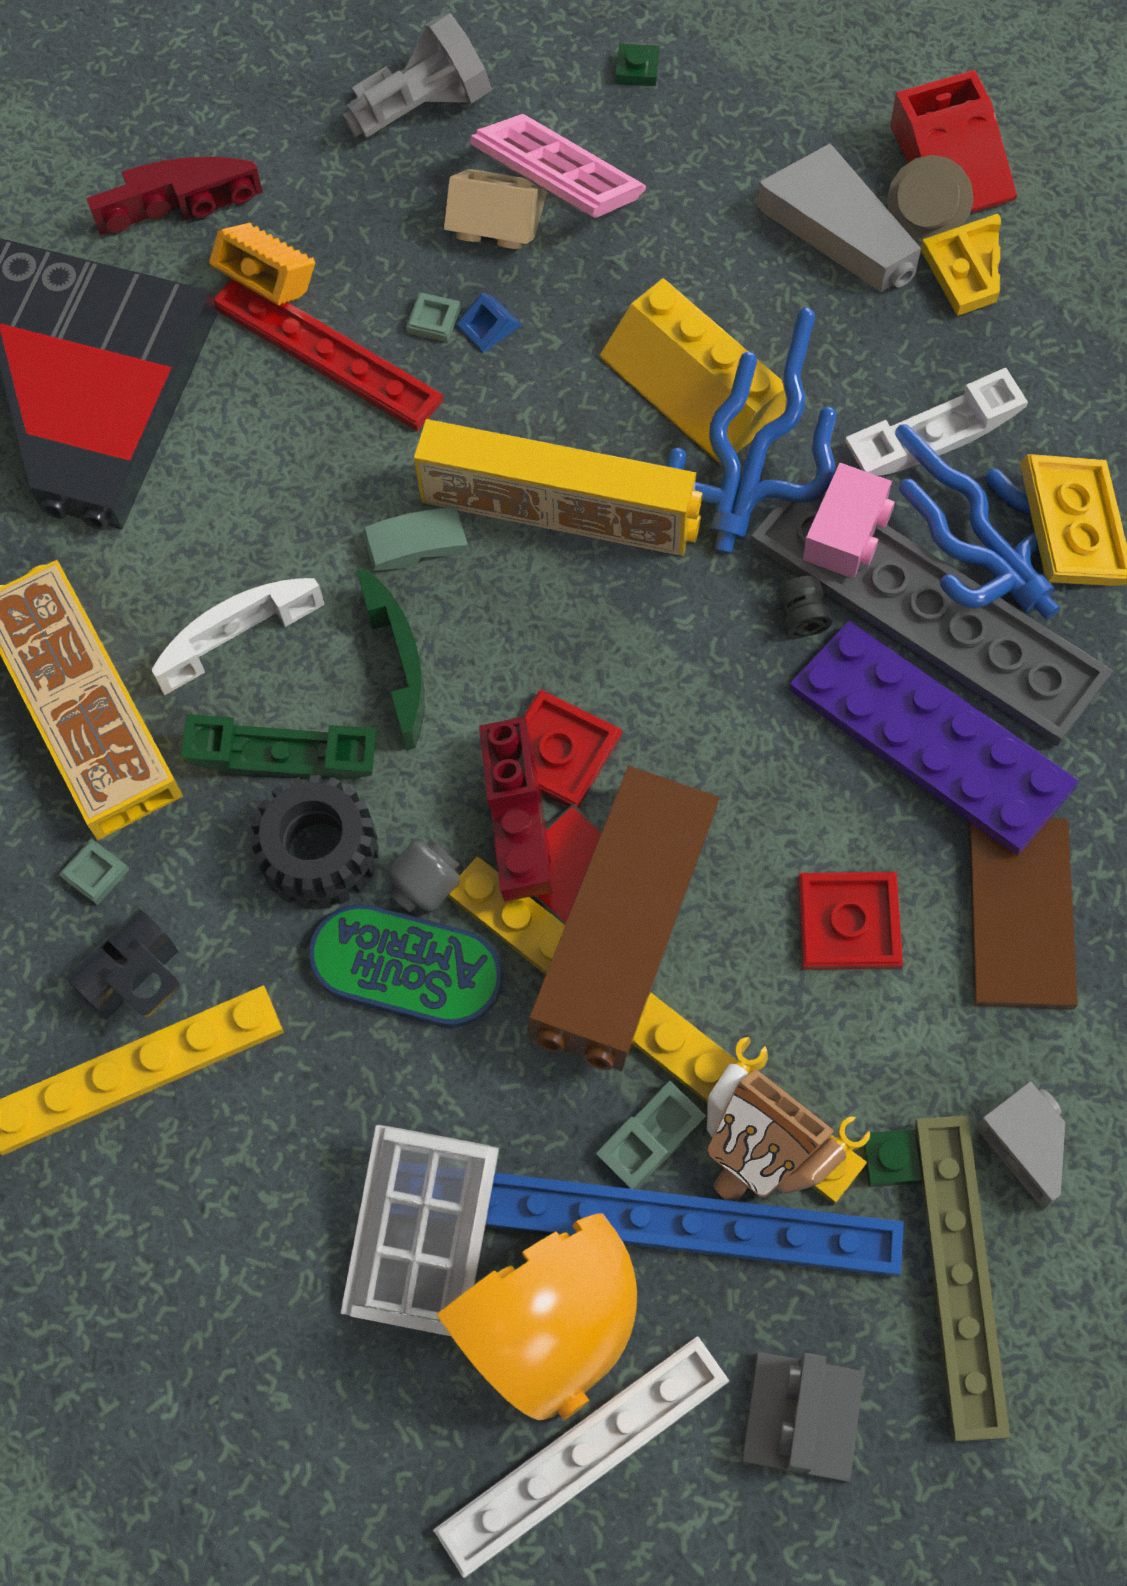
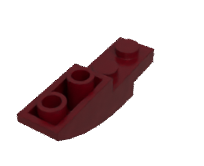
M187 157L159 161L121 171L125 185L88 197L86 200L99 234L102 235L108 232H122L131 224L148 218H162L171 210L180 208L184 220L192 217H206L220 207L232 203H246L255 195L263 193V189L254 161L227 157Z
M526 716L480 725L486 794L492 813L499 885L503 900L506 902L553 892L549 866L551 856L539 780Z

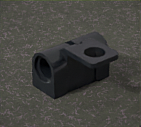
M138 908L75 967L65 979L105 1020L124 1004V1000L142 1017H149L179 989L180 982L164 966L178 950L165 932L145 912ZM153 972L159 975L161 985L155 995L149 998H139L134 994L133 991Z

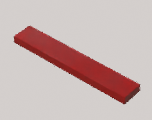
M230 279L213 298L216 310L416 431H419L424 425L425 420L429 419L444 401L442 393L288 302H285V304L281 303L279 306L233 279Z

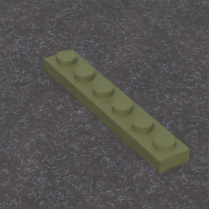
M968 1116L918 1118L914 1126L922 1174L921 1185L952 1443L1005 1440L1010 1438L969 1118Z

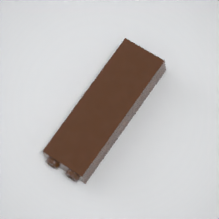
M628 765L529 1017L526 1037L533 1039L540 1048L554 1053H561L564 1050L582 1057L585 1063L596 1069L610 1070L613 1068L623 1071L720 799L719 796Z

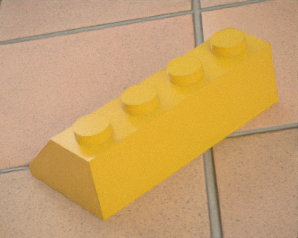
M663 278L631 303L600 353V358L722 466L709 440L710 423L715 411L731 393L740 356L744 352L749 351ZM758 359L746 403L727 428L728 440L736 453L751 442L759 430L780 417L785 411L786 395L782 380Z

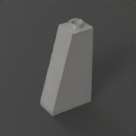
M831 144L820 148L760 181L758 208L764 214L878 291L882 292L893 285L902 287L915 276L921 251L920 246Z

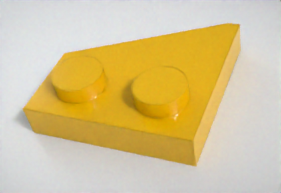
M999 214L936 234L922 241L921 252L957 316L997 302L1000 292L998 267L1000 263L999 229L1001 218Z

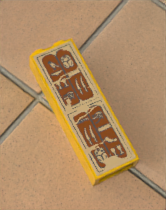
M429 419L425 420L414 455L422 503L443 508L456 507L458 511L684 556L687 541L696 542L701 520L699 511L702 501V492L695 491L696 472Z
M58 560L47 565L36 566L26 575L6 585H0V655L85 822L96 839L100 840L183 797Z

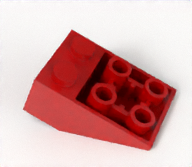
M975 70L896 92L890 128L907 163L915 158L935 155L949 158L962 167L972 184L974 201L970 213L1016 200L1017 193L992 101Z

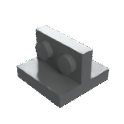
M758 1352L741 1463L850 1483L864 1371L826 1364V1356L804 1353L801 1359Z

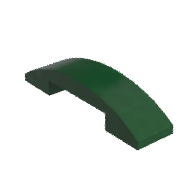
M367 569L357 571L372 630L388 625L391 626L408 686L391 691L395 712L407 751L416 748L424 718L425 689L418 650L411 627L396 599L377 577Z
M186 714L180 758L182 762L195 766L252 777H300L310 779V775H321L322 779L329 780L330 778L337 780L372 776L376 728L329 725L328 732L240 726L235 725L234 717Z

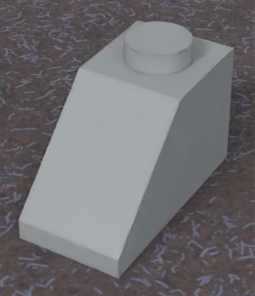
M1030 1081L983 1117L976 1129L1040 1207L1045 1210L1061 1195L1065 1121L1060 1116L1061 1108L1053 1096L1044 1089L1038 1090Z

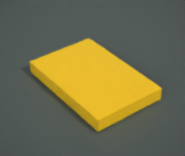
M1027 454L1020 462L1045 578L1052 583L1106 586L1127 585V543L1107 460Z

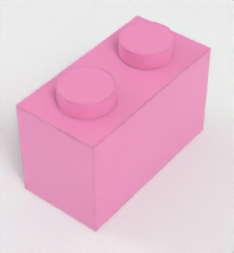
M839 463L806 537L802 560L855 579L861 563L870 565L879 541V539L873 537L877 525L885 528L890 519L895 501L888 499L892 481Z

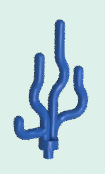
M803 308L797 314L783 368L782 384L787 398L786 409L780 417L766 424L755 434L748 450L742 477L741 464L736 451L728 440L727 428L729 423L743 409L748 398L757 364V357L754 353L744 352L740 356L731 393L715 411L711 420L709 440L714 453L722 464L723 479L720 487L695 482V491L702 492L701 502L716 505L710 525V530L718 533L714 550L731 554L735 537L745 538L751 512L760 500L778 498L791 502L808 503L820 498L828 490L833 479L835 461L830 443L837 413L832 407H824L818 414L812 441V453L817 468L814 479L805 485L782 480H763L759 482L766 452L770 444L794 428L804 412L806 396L801 381V371L815 320V313L810 308ZM681 448L672 449L668 455L666 467L683 470L686 460L685 451Z
M899 425L895 430V436L898 441L941 484L962 493L967 498L970 504L969 518L972 530L985 547L968 544L954 537L949 531L947 520L942 510L914 480L904 479L899 485L900 493L927 521L931 537L939 549L957 560L983 566L995 577V579L982 587L972 590L963 585L956 576L947 574L940 580L941 589L950 599L966 608L986 606L1010 592L1014 597V601L1026 614L1037 610L1046 621L1051 619L1060 610V607L1050 597L1055 588L1042 574L1038 575L1032 567L1031 556L1039 551L1035 532L1025 537L1014 550L990 524L987 496L979 483L969 475L947 465L909 425ZM990 469L985 477L987 484L1011 507L1031 516L1027 494L1017 488L1002 471Z

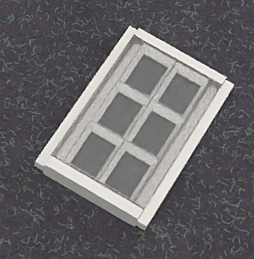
M376 1125L341 1314L451 1336L436 1314L475 1285L498 1159V1147Z

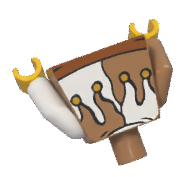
M750 1037L742 1038L737 1043L736 1056L738 1061L736 1064L728 1065L709 1094L707 1105V1131L712 1137L707 1152L711 1158L724 1167L714 1181L713 1186L720 1196L728 1201L736 1202L741 1199L748 1187L758 1196L765 1198L774 1189L790 1194L820 1184L846 1159L845 1152L848 1149L854 1150L862 1147L870 1137L869 1131L859 1142H852L847 1139L845 1127L856 1118L848 1117L838 1126L837 1138L835 1140L828 1139L834 1132L832 1128L758 1071L766 1065L768 1060L766 1046L763 1047L758 1058L754 1060H748L743 1057L744 1051L751 1043Z

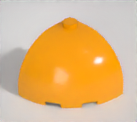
M603 1213L590 1215L576 1221L572 1227L577 1233L569 1236L567 1232L560 1235L554 1232L522 1252L523 1257L527 1261L516 1270L511 1265L498 1273L493 1271L436 1314L454 1341L483 1377L514 1407L536 1420L552 1418L557 1414L563 1420H566L583 1408L590 1401L585 1392L597 1384L616 1364L628 1343L634 1326L637 1309V1286L634 1268L623 1241Z

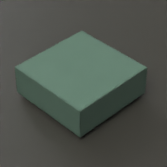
M419 292L406 325L407 333L448 343L461 309L460 301Z
M91 838L59 875L64 881L98 906L129 871V868Z

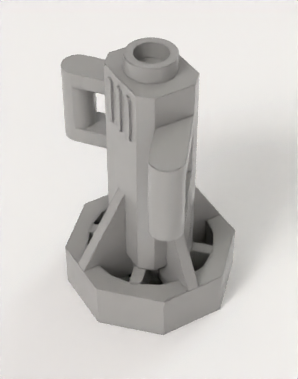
M444 12L424 25L425 29L405 69L392 74L388 67L385 66L352 87V91L357 98L346 105L348 112L343 114V118L355 137L363 134L366 138L423 102L473 103L492 91L483 64L469 38L451 13Z

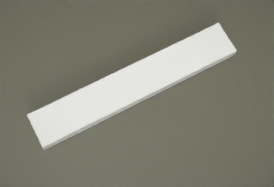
M697 1336L433 1531L463 1578H466L729 1383V1379Z

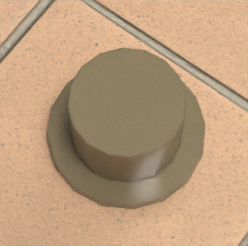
M935 155L915 158L903 166L892 180L887 197L888 211L913 240L922 242L923 239L963 226L970 216L974 201L972 184L963 168L949 158Z

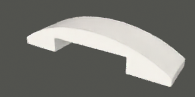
M1003 368L967 384L965 393L962 396L893 426H889L888 422L884 420L847 436L845 442L862 471L876 476L891 474L920 464L895 436V430L899 425H909L939 456L971 443L989 433L1026 408L1028 401L1007 368Z
M314 578L291 579L269 583L237 594L203 613L173 639L152 668V672L164 695L205 673L199 659L200 656L272 615L277 614L286 627L325 605L319 584Z

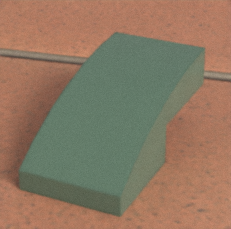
M456 507L424 510L393 517L366 526L362 532L373 570L408 568L417 565L421 557L451 556L463 553L468 545Z
M669 1081L635 1117L631 1116L596 1154L631 1189H636L707 1120V1115L673 1082Z

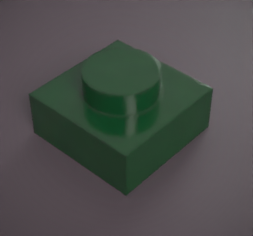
M619 43L616 84L656 86L660 45Z
M915 1129L870 1132L869 1140L864 1144L869 1187L921 1183L922 1174Z

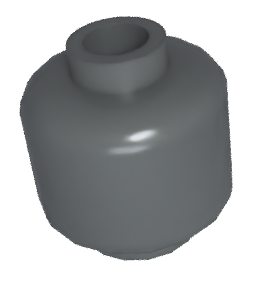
M430 839L427 844L422 841H413L388 869V877L395 885L390 895L410 912L417 906L425 911H435L458 886L460 876L456 869L460 863L433 839Z

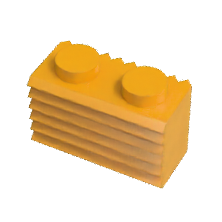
M250 222L225 228L217 232L209 265L280 306L281 303L285 304V302L289 303L295 299L298 300L307 291L315 261L313 257L308 259L307 254L301 255L300 250L294 251L293 246L287 247L286 242L280 243L279 238L273 239L272 234L266 235L265 230L260 231L258 226L253 227Z

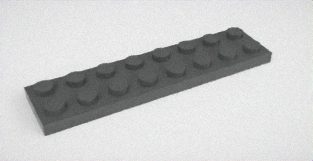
M804 473L795 484L805 485L814 478ZM826 492L820 498L808 503L791 502L782 499L751 535L750 545L799 577H817L820 580L823 593L1057 747L1109 680L1113 672L1106 665L1001 598L980 608H966L958 605L940 587V580L944 575L952 574L956 576L963 585L972 590L982 586L888 525L885 528L877 525L873 537L879 539L872 561L870 565L861 563L855 579L803 561L806 537Z

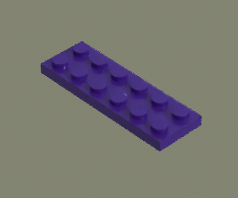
M848 621L790 683V691L815 711L1016 856L1025 849L1077 788L1079 782L1077 778L851 621Z

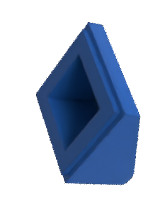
M484 292L478 296L456 324L482 353L522 325L494 297Z

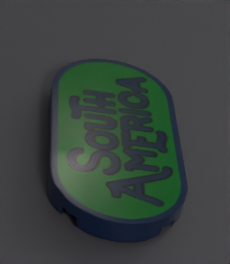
M366 904L342 907L329 914L319 924L310 943L309 958L315 977L326 991L334 997L435 1026L459 1028L468 1025L492 1010L501 993V965L496 952L483 938L466 930Z

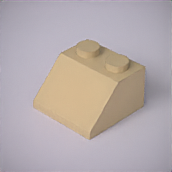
M467 169L450 177L444 230L455 231L456 238L464 241L480 242L481 236L496 238L498 246L521 249L523 243L527 244L535 238L548 190L527 178Z

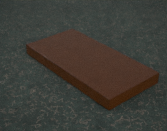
M1051 818L1018 856L968 821L974 1006L1075 1010L1078 1002L1068 818Z

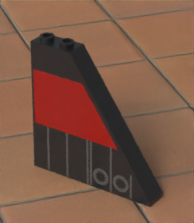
M0 238V369L29 487L44 513L58 519H63L66 515L81 518L84 523L99 530H105L107 526L123 529L218 313L211 290Z

